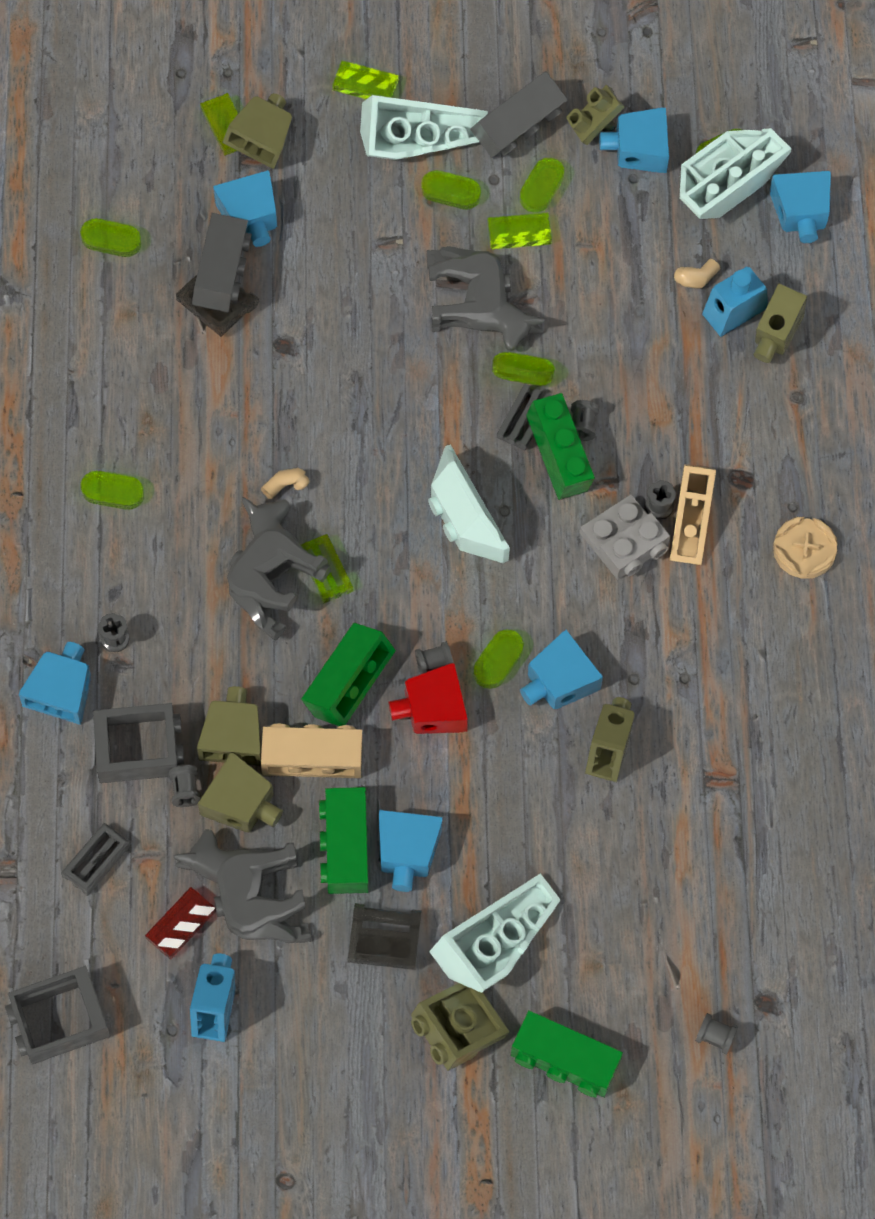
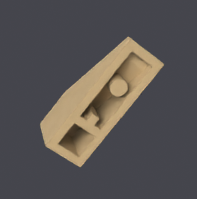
M684 464L670 554L671 561L702 565L716 475L715 468Z

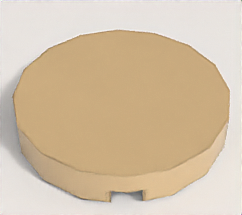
M796 517L785 522L777 531L773 544L774 557L780 568L789 575L801 579L815 578L826 573L833 565L837 554V538L832 529L821 520Z

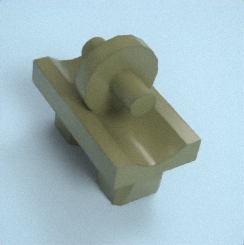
M605 85L602 89L594 87L587 95L588 104L582 110L573 109L567 115L566 119L579 139L586 145L604 128L613 131L616 127L613 119L625 107L616 97L613 89L608 85Z

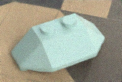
M771 128L762 129V131H726L681 164L680 199L699 219L720 218L765 185L790 154L792 148Z
M452 445L445 446L431 484V498L428 499L432 512L435 516H441L445 523L443 529L450 542L455 541L460 551L500 563L509 561L510 547L501 534Z

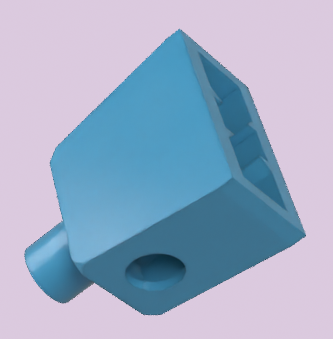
M666 107L619 115L616 132H600V150H617L618 166L621 168L667 173L669 147Z
M269 170L213 186L215 204L221 215L248 220L246 233L252 234L251 240L253 245L261 247L268 244L271 240L268 231L277 227L276 208Z
M830 171L777 174L772 176L769 191L782 230L786 232L798 231L799 239L802 243L815 242L818 239L817 230L826 228L830 212Z
M745 267L712 288L702 315L718 335L722 337L766 310L768 306L767 288L750 267Z
M565 630L529 663L528 676L532 682L521 688L520 693L525 702L530 706L544 697L553 709H559L599 691L602 686L603 676L569 632Z
M67 642L62 655L45 652L19 692L22 707L81 725L91 681L89 665L80 662L85 649L77 643Z
M379 810L381 871L394 873L392 883L394 890L401 892L412 891L414 876H428L442 833L443 817Z
M214 954L211 965L201 964L190 1006L192 1037L221 1042L226 1040L236 988L235 970L231 968L232 958L226 954Z

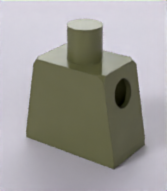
M275 93L271 94L267 101L258 96L253 97L230 123L222 143L274 169L283 149L292 115L283 110L286 100L281 95Z
M778 283L756 329L755 342L758 346L753 354L755 358L762 362L770 363L775 352L784 355L804 318L806 295Z
M238 686L229 687L227 689L226 701H212L210 703L197 746L199 761L225 763L232 752L248 765L261 766L258 705L246 703L247 690Z
M616 697L611 705H603L592 738L585 774L617 783L635 713L630 710L632 704L629 700Z
M232 752L198 802L199 814L201 816L244 832H250L258 819L271 827H275L282 816L283 810L270 803L273 797L272 784Z

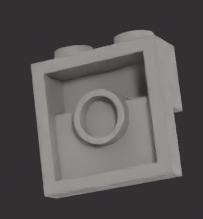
M632 495L627 496L581 526L579 532L617 580L625 575L628 577L634 575L642 568L643 563L653 558L656 560L667 552L670 542V535L652 513L647 514Z

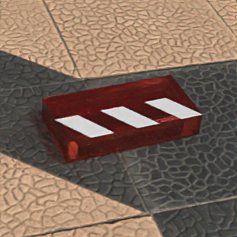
M190 887L148 931L145 937L171 960L216 912V907Z

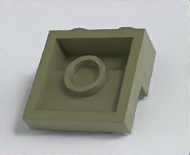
M460 983L419 1002L411 1013V1025L414 1032L420 1037L425 1036L431 1045L430 1054L432 1059L438 1065L443 1064L447 1071L474 1058L479 1051L504 1039L509 1033V1030L484 993Z

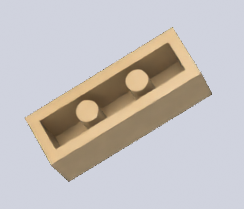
M281 723L273 724L270 727H263L262 776L361 778L362 730L349 725L338 726L336 729H324L322 726L315 724L305 725L303 728H290L289 725Z

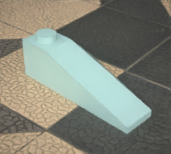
M372 95L362 102L360 133L367 156L398 160L480 143L470 129L488 115V111Z
M540 873L444 934L429 952L449 979L482 993L510 973L534 936L560 902V898Z

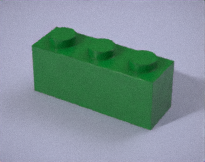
M559 393L532 401L526 417L558 500L588 492L595 477L563 394Z
M353 623L312 684L308 687L301 698L302 702L315 718L337 726L346 725L395 653V648L382 631Z
M365 787L325 788L326 800H319L320 820H326V831H320V851H327V863H320L321 883L328 884V894L368 893Z
M528 1010L512 1045L510 1056L515 1057V1062L525 1068L533 1069L535 1066L546 1071V1076L556 1082L565 1083V1081L577 1085V1089L587 1096L596 1098L599 1095L605 1098L621 1062L623 1052Z

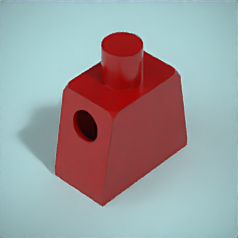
M454 663L407 679L405 681L406 698L388 701L391 720L410 717L413 731L416 734L467 732L468 718Z

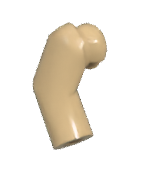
M709 259L700 269L680 267L675 271L674 278L677 283L684 287L700 289L706 286L718 273L720 265L715 260Z
M303 469L281 470L261 487V491L267 498L272 499L285 486L293 484L296 490H302L309 484L310 480L305 475Z

